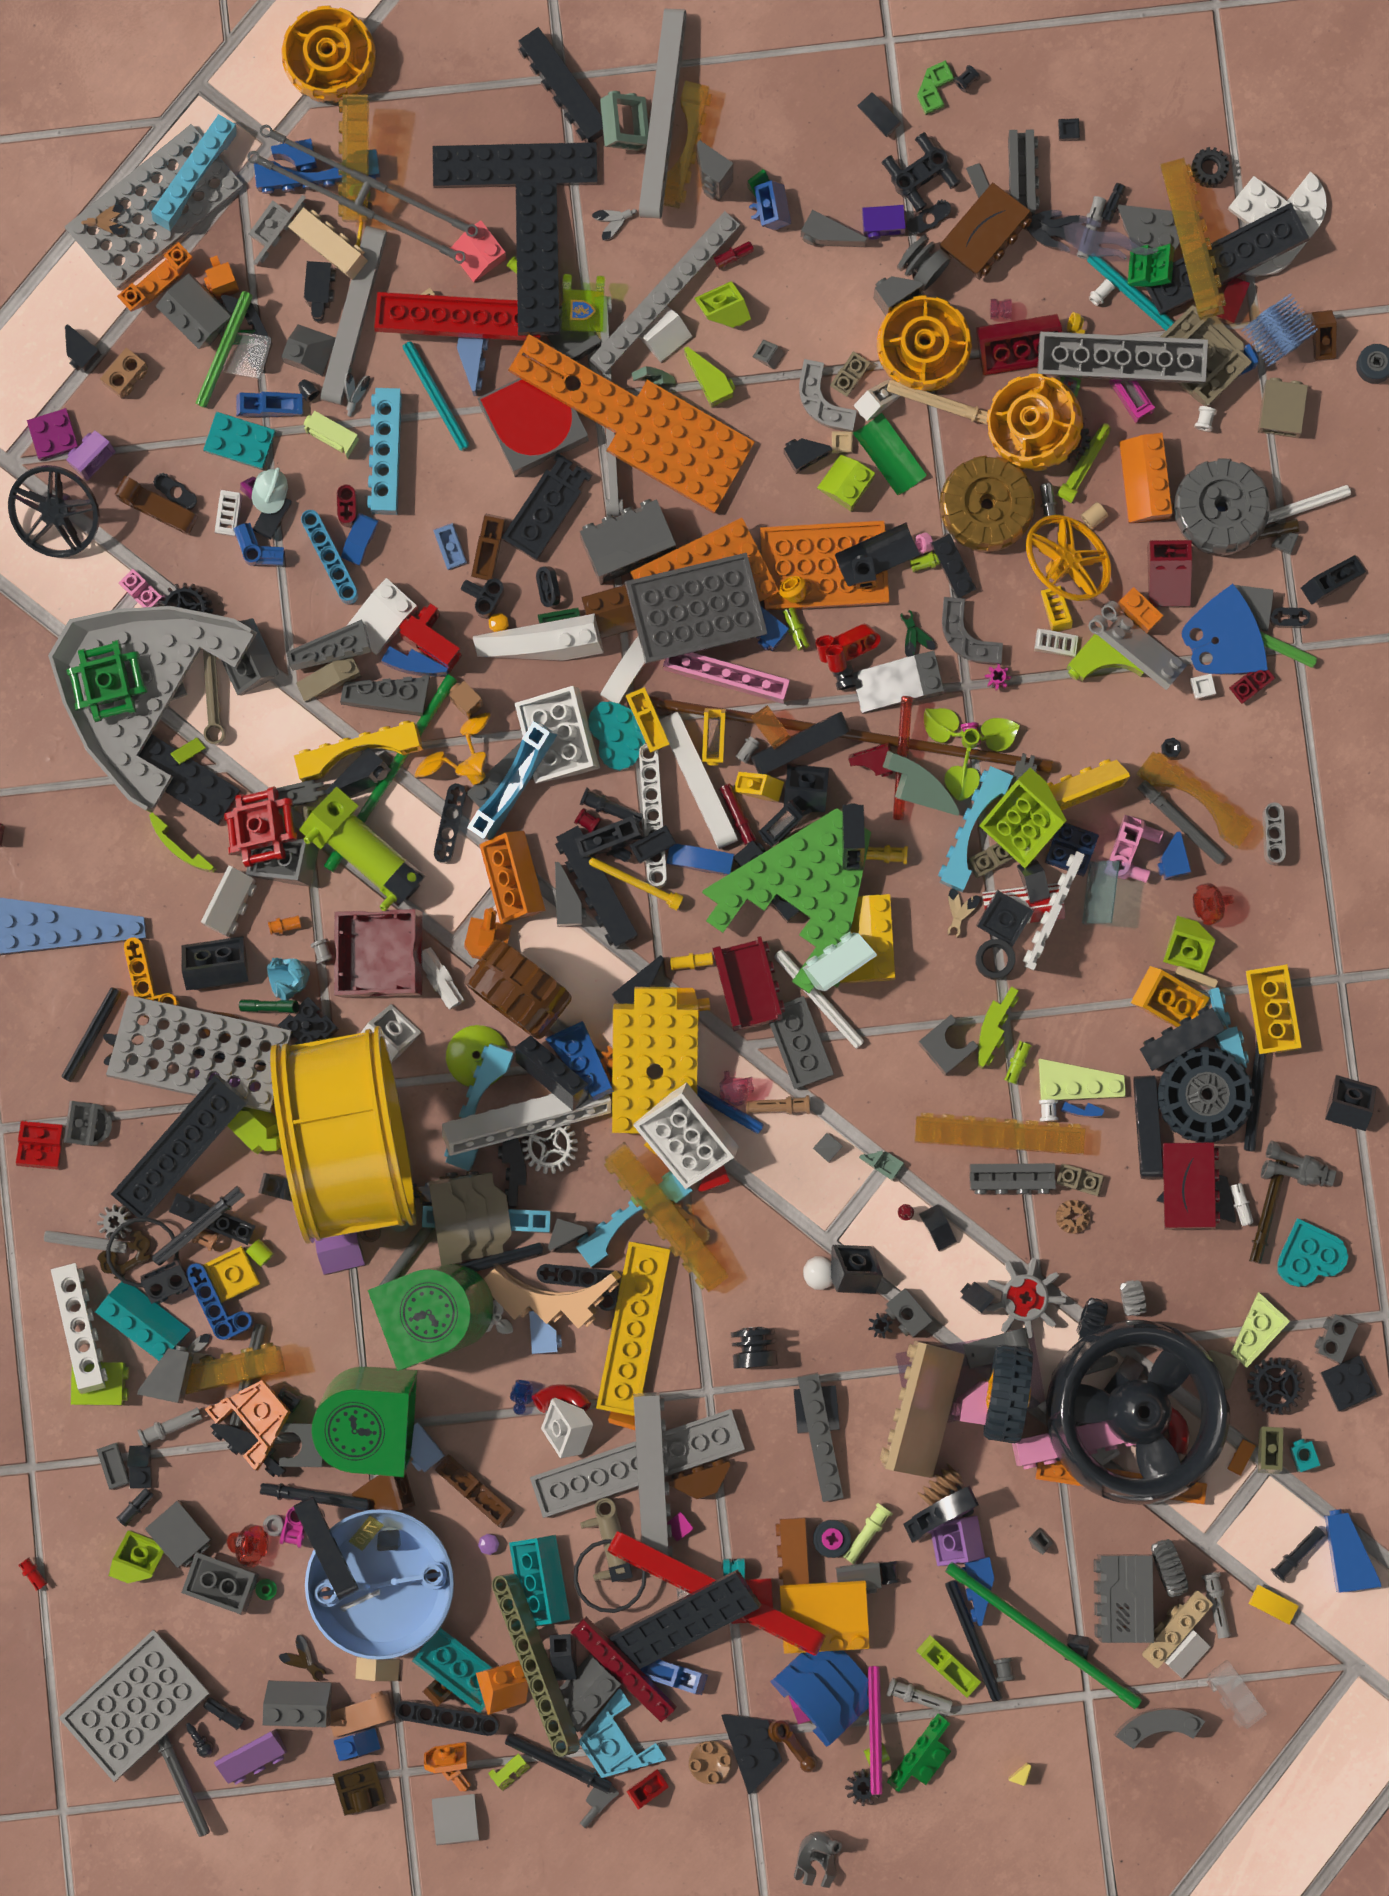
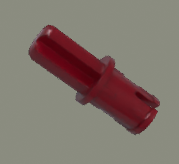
M748 241L734 249L730 247V250L713 259L720 270L733 262L737 263L738 259L752 253L754 247Z
M909 1204L901 1205L897 1211L899 1218L904 1221L912 1219L914 1216L913 1207Z

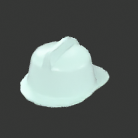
M279 467L263 471L256 478L252 491V501L254 506L263 513H276L284 504L288 484L286 476L280 471Z

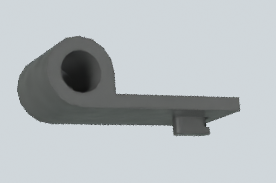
M1025 1327L963 1344L969 1369L993 1363L995 1349L1002 1344L1031 1350Z

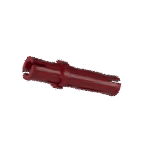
M728 784L720 787L719 791L733 818L734 827L740 833L744 845L746 846L752 841L755 842L757 839L749 825L750 820L744 815L732 785Z

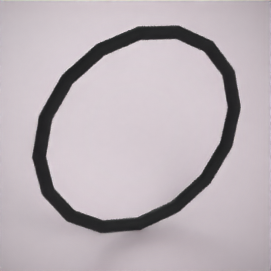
M149 1217L133 1218L122 1223L111 1234L106 1247L107 1263L112 1273L123 1283L137 1288L143 1287L142 1283L126 1280L116 1271L111 1261V1246L115 1236L124 1227L134 1222H151L160 1225L169 1233L171 1239L175 1238L173 1231L163 1222ZM179 1251L175 1253L173 1261L179 1259Z
M604 1539L592 1543L580 1554L574 1566L573 1581L578 1595L587 1606L599 1612L617 1613L630 1608L639 1600L646 1586L647 1572L642 1570V1585L637 1595L628 1604L611 1609L601 1608L591 1603L581 1592L578 1583V1570L584 1556L594 1547L606 1543L610 1544L612 1539Z

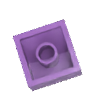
M94 431L92 434L88 433L83 438V443L78 448H73L66 459L69 465L86 481L116 452L111 443L97 431Z
M977 1516L958 1518L931 1533L937 1566L949 1565L951 1562L956 1564L985 1558Z

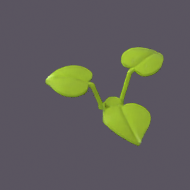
M927 708L924 711V727L932 740L945 743L949 740L950 735L953 737L961 736L962 745L967 748L963 767L953 766L945 774V785L948 791L956 800L963 801L975 792L980 780L976 769L967 768L971 749L977 746L980 739L982 741L986 740V745L989 749L997 752L1004 751L1013 743L1019 730V725L1008 719L992 718L982 724L981 733L983 736L973 728L967 729L965 732L954 733L959 727V720L953 711L945 708Z

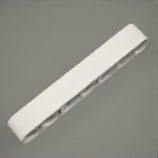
M675 712L660 719L659 721L673 754L718 849L738 841L679 713Z
M647 744L641 746L639 751L645 836L663 827L658 750L654 751L655 755L653 758H644V751L649 749ZM647 770H653L656 776L649 780L645 778L644 774ZM648 791H655L658 794L657 798L654 800L647 799L646 793ZM656 811L659 817L655 821H650L647 818L648 813ZM665 851L660 853L662 858L659 862L647 860L648 882L658 889L662 888L667 881ZM653 874H662L663 880L660 883H654L651 880Z

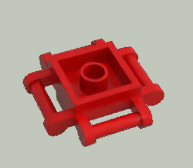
M275 786L249 795H236V808L224 814V819L227 821L230 844L228 853L229 855H239L242 853L245 867H251L255 863L276 858L277 860L285 859L286 853L283 843L297 840L291 809L293 800L291 798L277 800L278 790ZM263 799H268V800H266V801H262V802H257V803H253V804L246 805L247 803H251V802H255V801H259V800H263ZM279 808H283L284 821H285V829H286V833H285V834H284V827H283V819H282V815L279 814ZM274 845L273 851L251 855V850Z

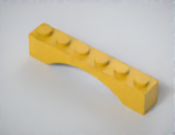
M403 721L399 723V726L393 728L386 726L380 728L375 733L364 732L359 734L357 738H343L336 744L325 743L320 745L318 749L301 750L299 754L294 755L299 779L305 782L324 778L338 761L350 754L366 750L368 747L370 749L394 751L401 755L421 751L423 747L418 727L414 722Z

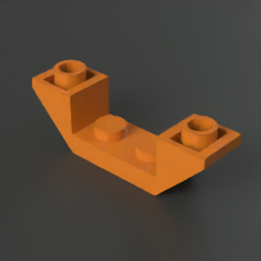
M179 242L163 255L165 260L136 286L131 283L117 295L131 312L150 304L182 275L193 257Z

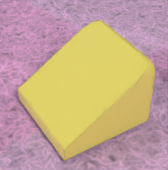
M1025 1763L1008 1780L1023 1786L1026 1785L1031 1765Z

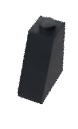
M851 803L842 806V870H863L865 854L864 805Z

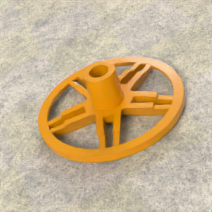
M1062 515L1046 516L1032 526L1026 540L1027 557L1033 571L1045 586L1054 593L1074 601L1094 599L1106 589L1111 577L1110 559L1100 539L1087 526L1073 518ZM1059 523L1058 544L1036 534L1037 530L1046 524ZM1072 527L1084 534L1092 542L1096 550L1076 551ZM1032 546L1037 547L1039 552L1052 559L1046 565V577L1035 561ZM1100 555V556L1082 558V556ZM1102 562L1103 577L1099 587L1096 588L1083 566ZM1066 574H1069L1078 587H1082L1086 594H1071L1059 589L1055 584Z

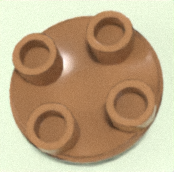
M705 1741L698 1744L692 1750L689 1757V1769L698 1781L704 1784H716L724 1780L729 1774L731 1756L722 1744L715 1741Z

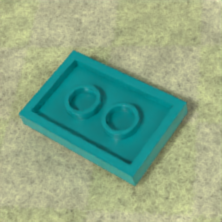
M216 412L203 451L263 470L276 431Z

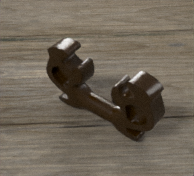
M142 1231L132 1232L130 1236L136 1237L133 1243L127 1242L131 1250H137L134 1258L122 1265H118V1255L115 1252H111V1261L116 1271L122 1277L138 1264L147 1262L152 1257L151 1254L145 1256L150 1249L151 1242L142 1234ZM102 1251L97 1257L101 1270L104 1273L112 1274L107 1263V1253Z

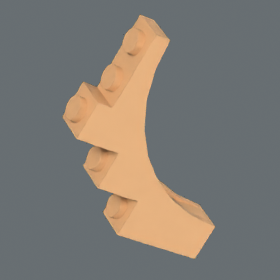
M500 1265L494 1268L484 1280L493 1298L514 1320L520 1316L524 1318L531 1310L546 1324L550 1321L555 1323L565 1314L579 1329L583 1325L588 1327L596 1319L593 1316L598 1312L595 1307L604 1300L602 1295L607 1290L612 1292L619 1285L617 1280L621 1275L615 1270L602 1281L588 1288L569 1292L546 1291L529 1286L510 1275Z

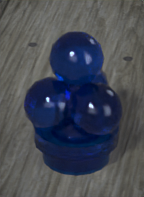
M516 1380L512 1386L510 1399L516 1403L513 1406V1411L516 1415H523L526 1411L525 1404H530L533 1401V1388L530 1381Z

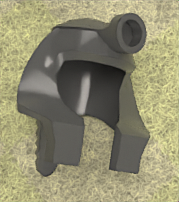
M816 1831L810 1833L800 1844L794 1878L799 1880L804 1874L802 1883L812 1886L816 1877V1870L810 1862L816 1860L825 1870L821 1886L830 1888L837 1876L834 1854L840 1852L842 1844L837 1840H833L825 1832Z

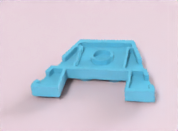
M621 1688L617 1690L579 1740L580 1746L601 1778L667 1759L657 1743L636 1754L613 1717L631 1705Z

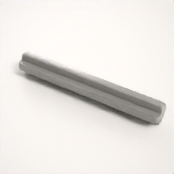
M45 1231L44 1234L45 1242L105 1251L109 1239L54 1231ZM113 1240L111 1251L126 1253L127 1243Z

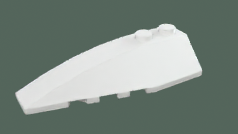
M595 614L473 636L477 657L564 661L604 653Z

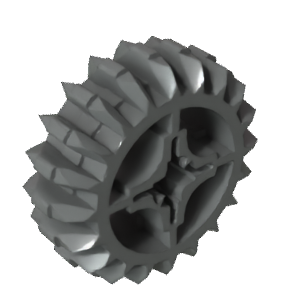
M1166 1539L1152 1544V1556L1167 1594L1170 1597H1174L1188 1592V1581L1184 1568L1172 1541Z

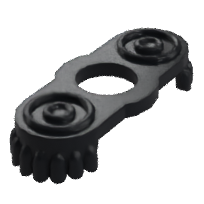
M938 200L934 206L922 210L915 218H909L907 230L912 235H919L927 229L934 228L938 222L950 214L951 205L946 200ZM927 213L932 214L935 218L931 224L923 222V216Z
M159 473V475L154 477L155 488L165 494L171 502L177 503L187 510L193 509L196 506L197 497L194 493L192 494L186 490L183 484L175 482L165 473ZM173 487L181 488L182 494L180 497L173 498L170 495Z

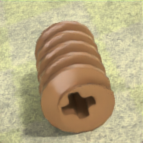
M948 1463L949 1470L941 1469L943 1476L935 1475L937 1482L929 1481L931 1488L923 1487L925 1494L917 1493L929 1506L944 1499V1495H951L950 1489L957 1492L956 1483L964 1485L962 1477Z

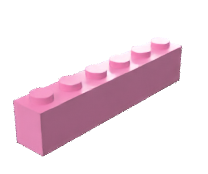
M696 653L667 658L663 664L664 671L784 704L789 686L788 679Z
M1106 1421L1077 1426L1080 1439L1090 1455L1098 1453L1097 1449L1105 1447V1451L1118 1449L1117 1444L1125 1443L1126 1447L1136 1445L1117 1438L1109 1429ZM1048 1433L1023 1438L1020 1442L1012 1443L1016 1465L1023 1466L1024 1469L1036 1467V1462L1044 1461V1465L1057 1462L1056 1458L1058 1457L1053 1449Z

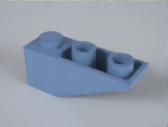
M458 337L457 350L473 396H477V390L481 391L483 379L479 377L480 371L485 369L486 358H483V352L488 349L489 339Z

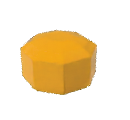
M502 613L493 614L488 620L489 628L492 632L504 631L509 628L508 618Z

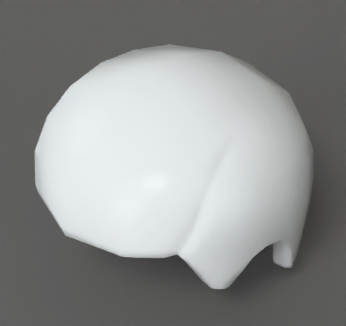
M815 1256L806 1262L803 1268V1275L808 1286L814 1290H824L833 1284L830 1260L823 1256Z

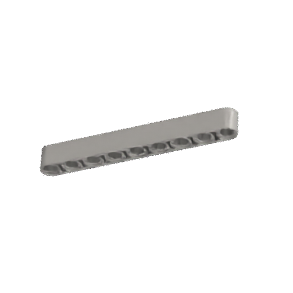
M370 226L365 228L360 248L365 252L363 256L368 262L355 278L351 279L321 392V400L340 405L343 402L345 396L344 377L347 372L351 373L384 250L387 230Z

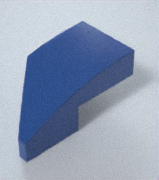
M1065 1102L1061 1111L1079 1117H1098L1103 1115L1104 1109L1087 1103L1083 1110Z

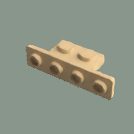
M1197 1590L1184 1605L1179 1603L1177 1606L1173 1605L1167 1611L1166 1615L1168 1616L1163 1622L1159 1621L1154 1626V1643H1150L1143 1651L1142 1656L1154 1667L1159 1668L1212 1607L1213 1603Z

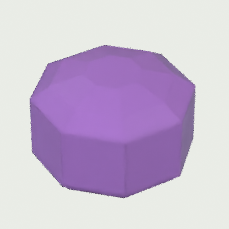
M486 1534L480 1538L478 1546L482 1553L491 1555L498 1550L499 1541L495 1535Z

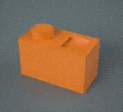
M1135 587L1118 602L1121 611L1147 634L1163 617Z

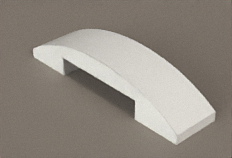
M639 637L632 643L600 694L611 702L618 704L621 702L645 664Z

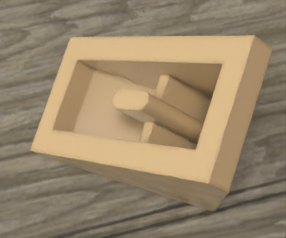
M357 1657L355 1679L398 1681L400 1659L375 1660Z

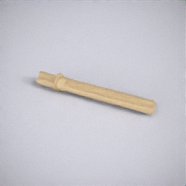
M890 380L888 383V392L971 419V422L977 421L987 425V411L978 409V406L972 407L927 391L911 389L894 380Z

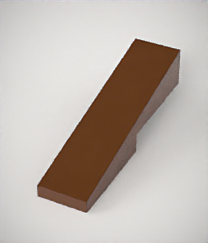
M448 1454L435 1469L440 1476L498 1527L502 1528L515 1513L451 1455Z

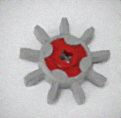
M1032 1258L1028 1264V1272L1024 1275H1017L1014 1265L1010 1261L1005 1262V1269L1011 1278L1006 1285L1000 1284L996 1280H988L987 1285L1001 1291L1002 1295L1001 1301L991 1303L986 1308V1311L994 1312L1004 1308L1009 1315L1002 1324V1332H1007L1011 1328L1012 1323L1018 1320L1024 1322L1027 1337L1032 1338V1320L1038 1317L1043 1319L1046 1325L1052 1328L1056 1325L1054 1319L1048 1316L1045 1310L1048 1303H1066V1298L1048 1295L1046 1287L1058 1278L1057 1272L1049 1274L1046 1279L1041 1281L1034 1276L1037 1259ZM1027 1292L1030 1301H1026L1023 1304L1022 1299L1019 1297Z

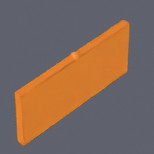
M1242 1439L1227 1469L1241 1476L1256 1446Z

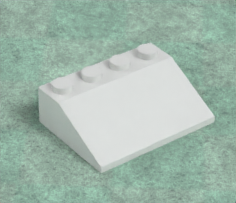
M570 686L515 703L523 737L533 721L543 724L558 734L533 774L535 783L578 775L600 768L580 688Z
M688 1083L670 1093L633 1125L685 1189L733 1159L739 1148L737 1143Z

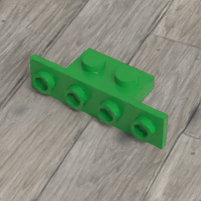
M939 1713L930 1721L929 1726L917 1739L911 1750L904 1756L903 1761L892 1772L887 1781L897 1792H900L911 1776L927 1785L951 1753L949 1748L938 1741L950 1725V1722Z

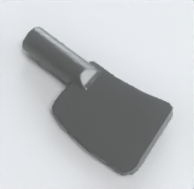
M613 1785L608 1794L593 1787L586 1799V1802L592 1808L580 1822L584 1828H587L598 1813L619 1795V1792Z

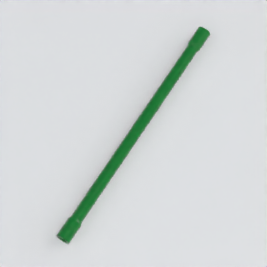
M449 674L442 681L437 689V693L416 724L420 737L445 698L450 694V689L458 681ZM397 753L389 766L391 771L385 779L377 784L357 815L362 822L365 823L409 754L401 755ZM334 850L324 864V867L334 873L344 857Z
M951 1562L945 1572L952 1578L970 1588L1112 1691L1130 1707L1136 1709L1142 1701L1139 1696L1117 1683L997 1596L957 1564Z

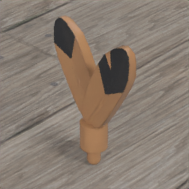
M121 204L109 207L96 218H87V220L81 222L83 225L88 224V226L97 225L99 228L114 235H125L126 233L121 225L110 221L122 213L124 207Z

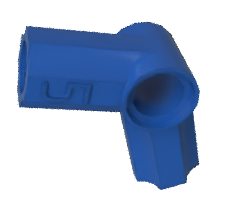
M244 523L233 528L244 561L248 565L283 566L284 547L259 546L251 523ZM254 550L258 552L257 558L254 560L248 559L247 553Z

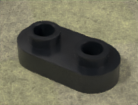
M542 566L536 573L541 603L545 607H556L561 598L556 572L550 566Z

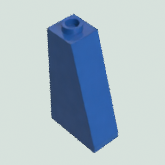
M1342 1509L1330 1510V1515H1324L1336 1592L1342 1593L1381 1587L1378 1575L1349 1513H1342Z

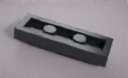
M950 533L930 542L955 597L960 598L976 590Z

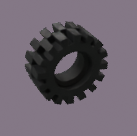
M1207 147L1206 150L1201 149L1195 155L1191 165V175L1195 177L1194 181L1196 183L1200 182V186L1205 184L1207 185L1206 188H1210L1211 185L1216 187L1218 183L1221 184L1226 178L1229 171V161H1227V155H1223L1222 150L1218 152L1215 147L1213 150ZM1208 160L1214 161L1218 166V171L1214 174H1207L1203 171L1202 164Z

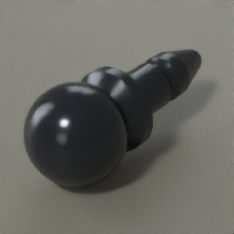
M187 1723V1731L194 1740L193 1746L196 1747L197 1754L203 1758L209 1757L213 1753L212 1743L207 1741L205 1736H201L193 1725Z

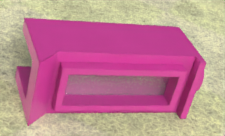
M1110 379L1109 383L1135 423H1138L1144 415L1148 413L1151 415L1154 412L1155 406L1150 402L1136 380Z

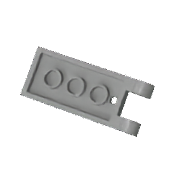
M1108 601L1101 609L1102 615H1096L1089 622L1090 631L1100 636L1167 690L1187 665L1138 627L1130 618L1122 614L1117 602ZM1107 607L1113 609L1115 614L1109 612ZM1107 620H1110V621L1113 622V624L1111 625L1110 628L1108 627V621H1107ZM1095 622H1098L1102 628L1097 627Z

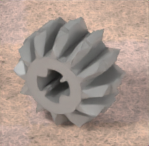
M113 1204L112 1212L109 1207H105L107 1215L99 1213V1216L104 1218V1220L97 1221V1225H104L99 1232L105 1233L107 1231L105 1238L109 1239L111 1234L119 1227L115 1226L113 1228L112 1219L118 1217L117 1221L120 1225L129 1221L126 1218L132 1214L131 1212L123 1214L125 1211L124 1206H121L118 1210L117 1205ZM127 1226L124 1227L115 1236L114 1240H118L119 1234L122 1238H126L124 1230L131 1232L132 1229Z
M1131 1280L1120 1285V1293L1125 1314L1127 1316H1137L1145 1313L1146 1299L1141 1282L1139 1280Z

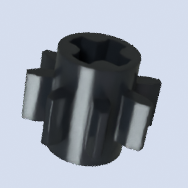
M876 1313V1320L869 1319L873 1324L868 1330L875 1331L874 1338L881 1334L884 1339L886 1331L893 1332L889 1329V1325L894 1322L886 1320L888 1314H885L882 1318ZM877 1320L886 1323L883 1332L875 1328V1325L878 1324Z

